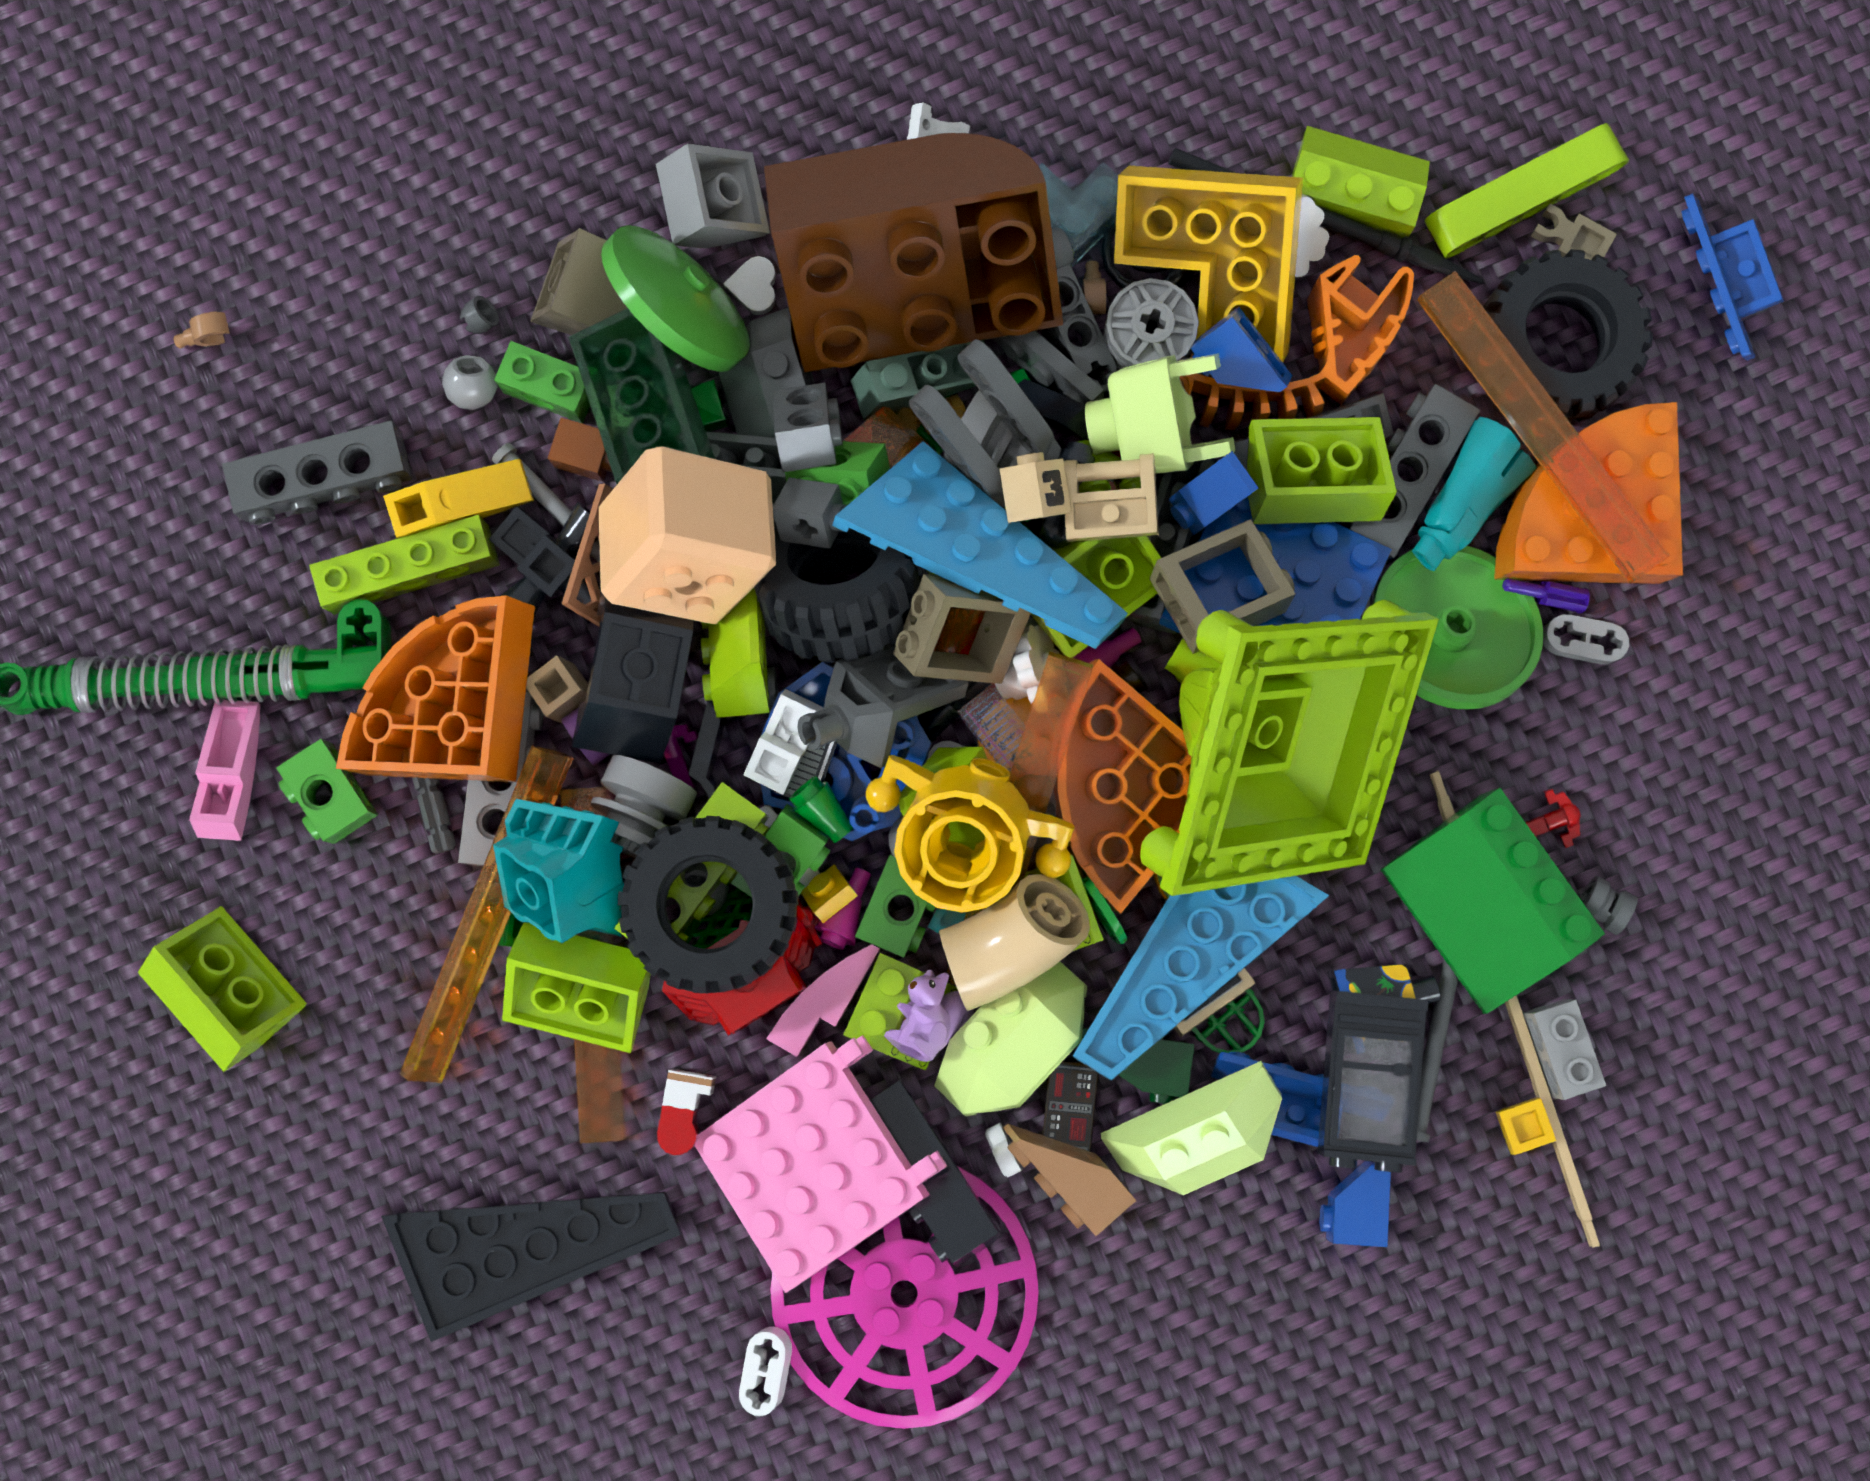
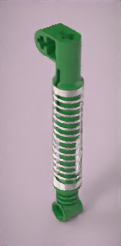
M357 599L344 605L338 614L337 648L309 650L305 645L289 644V646L284 645L283 647L277 645L272 651L267 646H262L258 652L253 647H248L244 653L239 648H234L230 653L226 649L221 648L216 654L212 650L206 649L202 655L198 651L192 650L188 655L182 651H178L174 656L169 652H164L160 657L155 653H149L145 658L137 653L132 658L122 654L117 659L114 656L108 655L103 660L98 656L71 658L67 664H61L60 666L50 665L49 667L45 665L39 667H20L15 663L6 662L0 664V706L15 715L30 714L40 708H62V706L70 708L74 712L95 713L100 706L104 711L108 712L113 702L116 708L122 711L126 706L127 700L133 710L139 707L141 699L147 709H151L155 697L158 705L161 708H165L169 696L172 704L178 708L182 702L183 694L187 705L192 707L196 700H200L204 706L209 703L210 699H214L217 705H221L224 698H228L231 704H235L238 697H242L245 703H249L251 698L255 696L259 702H263L266 696H271V699L276 702L280 695H284L289 701H296V699H308L312 693L364 690L363 686L371 672L392 648L390 622L375 604L368 600ZM365 620H370L372 623L365 625ZM364 627V634L377 646L353 647V645H366L364 636L357 629ZM179 655L185 658L183 665H178L176 662V658ZM168 656L171 659L170 665L164 666L162 662L163 657ZM150 657L156 658V666L149 665L148 659ZM136 658L143 660L141 667L135 666L134 660ZM127 659L129 661L127 668L121 667L120 660ZM107 660L115 662L113 669H108L106 665ZM20 681L21 686L17 694L9 697L8 693L11 686ZM174 694H178L177 703L175 701ZM151 695L150 704L148 705L145 696ZM160 695H165L163 704ZM133 696H137L135 706L131 699ZM117 697H123L121 707L118 704ZM103 698H109L107 707L104 705Z

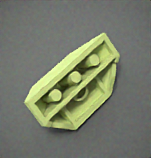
M1058 962L1048 971L1024 986L982 1005L949 1040L934 1086L964 1116L1020 1107L1082 1041L1084 998L1087 993L1086 984L1063 963Z
M1259 1061L1101 1133V1139L1122 1171L1185 1195L1264 1160L1281 1105L1282 1095L1262 1061Z

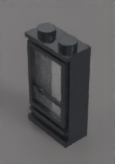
M1330 991L1317 1154L1329 1157L1330 1166L1356 1168L1357 1160L1374 1161V1170L1402 1173L1403 1164L1416 1166V1140L1428 1000Z

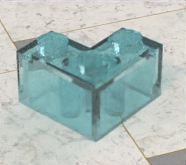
M1104 162L1074 192L1043 163L1039 165L1046 181L1051 228L1060 227L1068 237L1073 251L1071 267L1103 237L1104 232L1116 220L1118 175Z

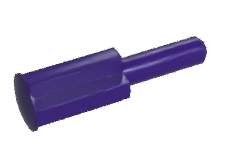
M1507 578L1502 584L1504 591L1535 597L1538 604L1574 611L1579 614L1587 609L1590 600V593L1587 588H1579L1551 581H1542L1538 585Z

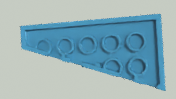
M924 441L835 515L832 526L847 532L851 528L870 537V544L885 551L888 546L912 557L913 564L977 594L980 593V590L990 593L1004 600L1002 605L1015 612L1022 608L1043 618L1045 626L1094 649L1123 623L1128 614L1019 521L1008 523L1005 509Z
M1297 876L1182 895H1170L1073 1054V1057L1112 1081L1327 899L1329 895Z

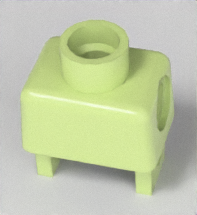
M1219 353L1180 361L1176 360L1175 355H1170L1128 366L1112 373L1108 378L1110 398L1090 401L1085 404V421L1093 453L1098 455L1120 451L1121 460L1140 459V454L1154 453L1156 474L1186 471L1195 461L1223 457L1231 451L1234 453L1235 444L1233 437L1192 445L1190 430L1192 422L1196 418L1193 398L1185 391L1180 380V376L1216 370L1221 367Z

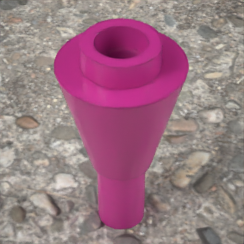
M1130 628L1111 641H1103L1096 649L1087 646L1072 659H1067V662L1064 664L1067 676L1075 685L1090 661L1100 659L1110 668L1119 659L1121 654L1141 643L1140 635L1134 628Z
M855 868L849 884L858 896L825 923H822L820 920L815 926V929L821 933L820 940L823 943L840 950H844L845 945L855 946V935L858 930L862 905L861 897L871 877L869 872Z

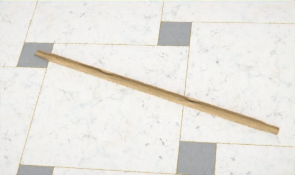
M1436 771L1430 774V778L1444 822L1455 812L1449 795L1447 796L1440 772ZM1516 995L1505 1002L1532 1082L1531 1084L1536 1097L1542 1099L1557 1140L1552 1142L1576 1215L1582 1223L1589 1247H1599L1600 1244L1592 1223L1593 1219Z

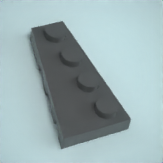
M1032 331L1019 336L1007 335L992 338L1008 357L1021 369L1025 370L1026 374L1035 383L1082 404L1104 399V389L1038 332Z

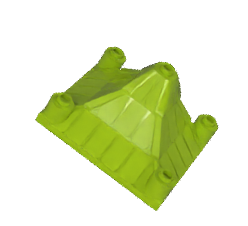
M1385 599L1377 601L1368 607L1362 616V620L1349 619L1335 622L1320 621L1307 624L1292 623L1278 626H1252L1224 610L1212 612L1205 617L1197 630V647L1203 654L1221 665L1218 668H1198L1192 670L1184 678L1180 687L1179 707L1183 734L1188 754L1192 756L1187 801L1179 826L1180 833L1171 827L1163 826L1150 832L1144 838L1141 845L1140 858L1142 864L1162 878L1160 888L1171 896L1365 865L1439 619L1426 612L1412 613Z

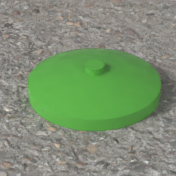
M632 225L618 228L603 244L601 252L602 263L613 288L631 313L663 344L688 361L708 370L719 372L733 369L747 355L750 347L749 335L735 305L714 278L682 249L650 230Z
M1466 546L1451 559L1444 558L1435 571L1425 568L1411 550L1403 554L1387 569L1373 591V604L1385 599L1412 613L1426 612L1439 619L1416 695L1426 701L1447 708L1478 709L1494 705L1508 698L1530 677L1540 659L1543 646L1542 619L1534 597L1504 591L1502 587L1504 580H1494L1496 557L1477 548Z

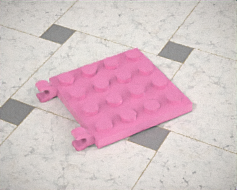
M864 1035L857 1039H851L838 1050L832 1041L823 1044L698 1134L695 1144L697 1151L785 1293L803 1283L928 1197L930 1194L923 1183L947 1167L938 1151L927 1155L911 1166L849 1069L850 1066L873 1051Z

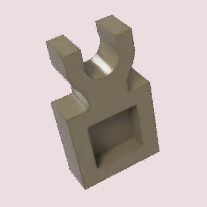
M1549 204L1542 216L1554 223V229L1549 230L1538 224L1531 237L1540 242H1554L1560 245L1558 250L1561 252L1562 257L1570 249L1584 250V258L1592 260L1596 254L1605 257L1617 234L1581 214H1578L1574 221L1571 222L1560 208Z

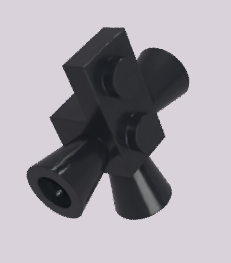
M577 501L559 536L556 538L520 506H516L489 540L519 565L516 569L525 576L500 596L506 595L534 605L535 616L546 594L549 597L558 596L561 592L565 594L591 510ZM598 536L595 538L594 543L599 540ZM585 578L582 579L577 600L583 604L591 601ZM597 581L601 594V583ZM583 618L588 625L591 623L587 619Z

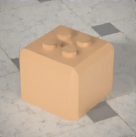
M662 446L645 450L599 506L600 580L602 594L612 604L717 624L776 565L771 479L767 472Z

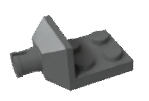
M889 642L883 646L882 652L871 656L869 652L859 655V660L846 662L845 658L836 661L827 689L824 709L801 716L797 724L798 734L804 745L809 744L808 748L810 750L820 749L824 745L835 741L848 753L882 768L885 767L890 756L897 723L964 698L968 682L913 676L893 654L896 643L893 645Z

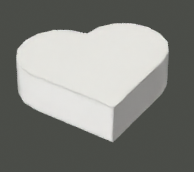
M757 256L750 258L723 283L724 288L752 314L764 315L770 312L775 305L776 298L772 287L776 278L773 264L765 257Z
M998 1123L986 1129V1138L1003 1175L1010 1177L1022 1171L1023 1166L1007 1148L1011 1141L1002 1124Z

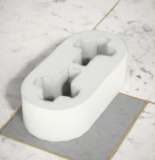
M769 1326L762 1329L750 1339L747 1346L739 1399L742 1407L754 1416L769 1414L782 1402L792 1355V1343L786 1332L778 1327ZM770 1339L773 1341L772 1348L778 1350L779 1353L773 1356L768 1365H766L767 1350L761 1348V1345ZM763 1377H766L764 1392L770 1394L771 1397L762 1403L759 1401V1394L754 1392L753 1389L762 1382Z

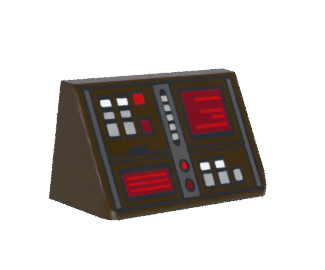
M1062 1061L1048 1076L1043 1136L1091 1152L1098 1072L1083 1063Z

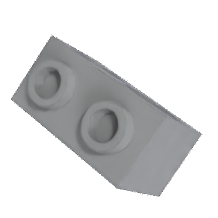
M1562 999L1522 1012L1551 1098L1566 1100L1606 1086L1577 1000Z

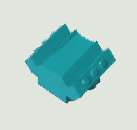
M516 799L505 820L507 837L493 844L504 907L510 910L519 921L529 922L537 927L545 937L553 941L557 940L560 943H564L576 934L586 930L622 937V934L614 928L618 924L619 919L622 918L621 906L618 905L619 891L623 892L624 888L620 867V853L623 846L610 842L620 822L586 810L576 811L566 806L556 807L546 802L536 803Z

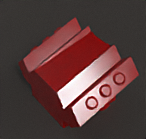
M796 916L798 920L795 932L791 935L788 943L789 946L784 955L779 957L771 970L764 976H760L752 981L751 984L726 992L706 994L677 989L667 985V982L664 981L662 991L689 1020L713 1026L720 1022L727 1035H733L807 988L799 973L810 967L815 943L810 933ZM740 920L738 929L706 949L723 947L733 942L743 933L749 921Z

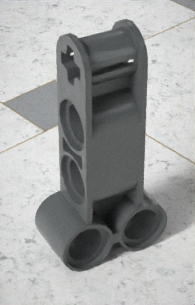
M1057 226L1052 228L1059 293H1061L1065 302L1064 307H1061L1063 325L1046 328L1043 331L1048 342L1086 375L1096 373L1099 381H1093L1103 388L1104 392H1107L1108 378L1112 373L1118 371L1117 366L1071 268L1070 263L1073 261V251L1065 232ZM1041 290L1042 297H1043L1044 301L1046 302V300H1045V298H1044V295H1043V292H1042V290ZM1068 329H1073L1081 335L1082 347L1075 346L1070 342L1067 335ZM1108 368L1109 372L1105 374L1104 370Z

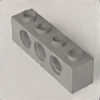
M526 692L516 782H513L507 790L497 791L494 781L468 780L458 863L497 868L493 844L507 837V832L505 830L499 835H493L488 826L490 817L499 811L505 812L508 816L516 799L534 802V792L528 791L530 773L536 774L538 769L539 748L533 747L535 730L542 729L544 714L529 692Z

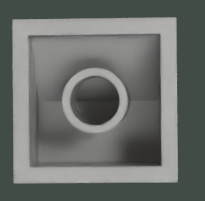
M686 144L656 163L669 230L674 245L706 249L763 237L770 233L753 152Z

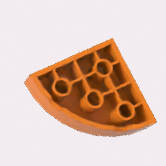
M1677 402L1644 404L1615 412L1563 440L1536 464L1537 469L1519 486L1512 500L1514 503L1508 513L1506 523L1502 525L1496 547L1494 580L1510 578L1519 581L1661 584L1682 576Z
M506 595L476 598L455 605L456 609L450 610L440 617L432 616L415 626L392 646L364 684L363 689L367 692L361 700L357 712H351L342 734L336 769L367 776L516 782L535 606Z
M1100 659L1090 661L1071 689L1057 721L1050 755V780L1053 782L1056 799V817L1075 826L1067 850L1070 855H1073L1082 878H1090L1111 910L1121 914L1154 874L1153 871L1142 864L1140 858L1141 845L1144 838L1150 832L1163 826L1171 827L1180 833L1179 826L1187 801L1192 756L1188 754L1183 730Z

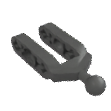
M973 340L958 354L959 363L1012 434L1030 454L1043 452L1045 461L1058 459L1061 447L1055 441L1053 432L994 352L980 340ZM925 385L909 400L911 409L957 469L1002 508L1005 507L1000 469L946 399L932 386ZM1047 517L1041 519L1042 525Z

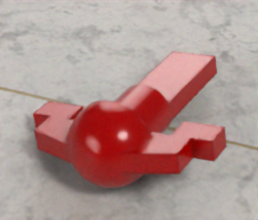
M1552 788L1543 791L1547 803L1550 805L1557 802L1559 809L1525 823L1535 837L1566 825L1568 832L1561 834L1560 837L1565 848L1573 846L1572 839L1580 836L1579 820L1581 814L1579 808L1570 801L1563 791L1556 794Z
M798 898L799 905H797L796 916L810 933L812 940L818 948L823 945L815 930L819 918L810 907H803Z

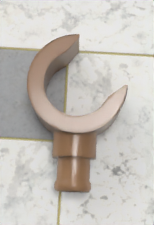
M1088 261L1085 264L1086 273L1082 281V292L1093 314H1106L1105 278H1101L1099 263L1097 261Z
M208 312L197 315L190 319V328L184 330L181 334L175 335L173 340L180 349L187 345L215 346L225 343L223 334L230 333L226 315L224 312Z

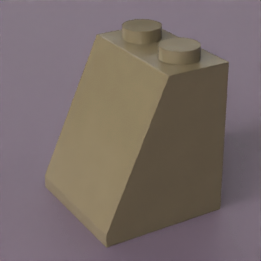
M579 228L558 242L531 322L635 356L648 351V348H654L658 339L631 313L607 277L601 256L603 244L607 240Z

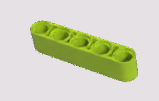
M1605 123L1444 205L1430 214L1424 222L1444 258L1447 259L1546 209L1549 204L1554 205L1610 176L1625 166L1629 159L1608 123Z

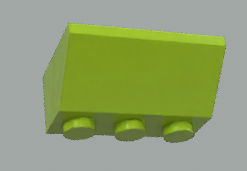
M1307 126L1292 177L1303 178L1302 195L1310 197L1315 205L1379 231H1387L1399 235L1401 238H1409L1416 226L1427 188L1430 161Z
M1380 417L1251 420L1249 424L1247 472L1259 488L1248 496L1254 524L1382 520L1397 491Z
M1147 536L1074 541L1063 548L1053 550L1128 613L1127 616L1158 594L1150 581V577L1157 560L1161 559ZM1032 613L1030 614L1067 659H1072L1088 646L1045 626L1043 618Z
M753 588L717 624L701 622L702 629H709V638H701L704 665L710 664V674L702 675L703 693L705 701H713L716 718L770 713L765 622L755 588Z
M222 906L155 945L138 971L143 980L223 1072L260 1048L307 1004Z
M524 922L507 957L502 1021L631 1053L649 989L651 974L644 969L645 965L639 958L634 957L628 948L577 935L564 943H560L557 940L548 939L537 927Z

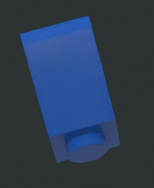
M1240 307L1199 336L1190 348L1194 352L1193 358L1219 353L1221 367L1216 370L1202 372L1205 376L1211 375L1219 384L1281 392L1288 386L1293 376Z
M1231 451L1178 490L1168 500L1173 505L1171 512L1178 524L1184 529L1189 528L1193 535H1195L1259 488L1233 451Z
M1364 1161L1328 1194V1205H1321L1319 1217L1320 1231L1326 1232V1239L1333 1244L1388 1247L1391 1172L1374 1170V1161Z

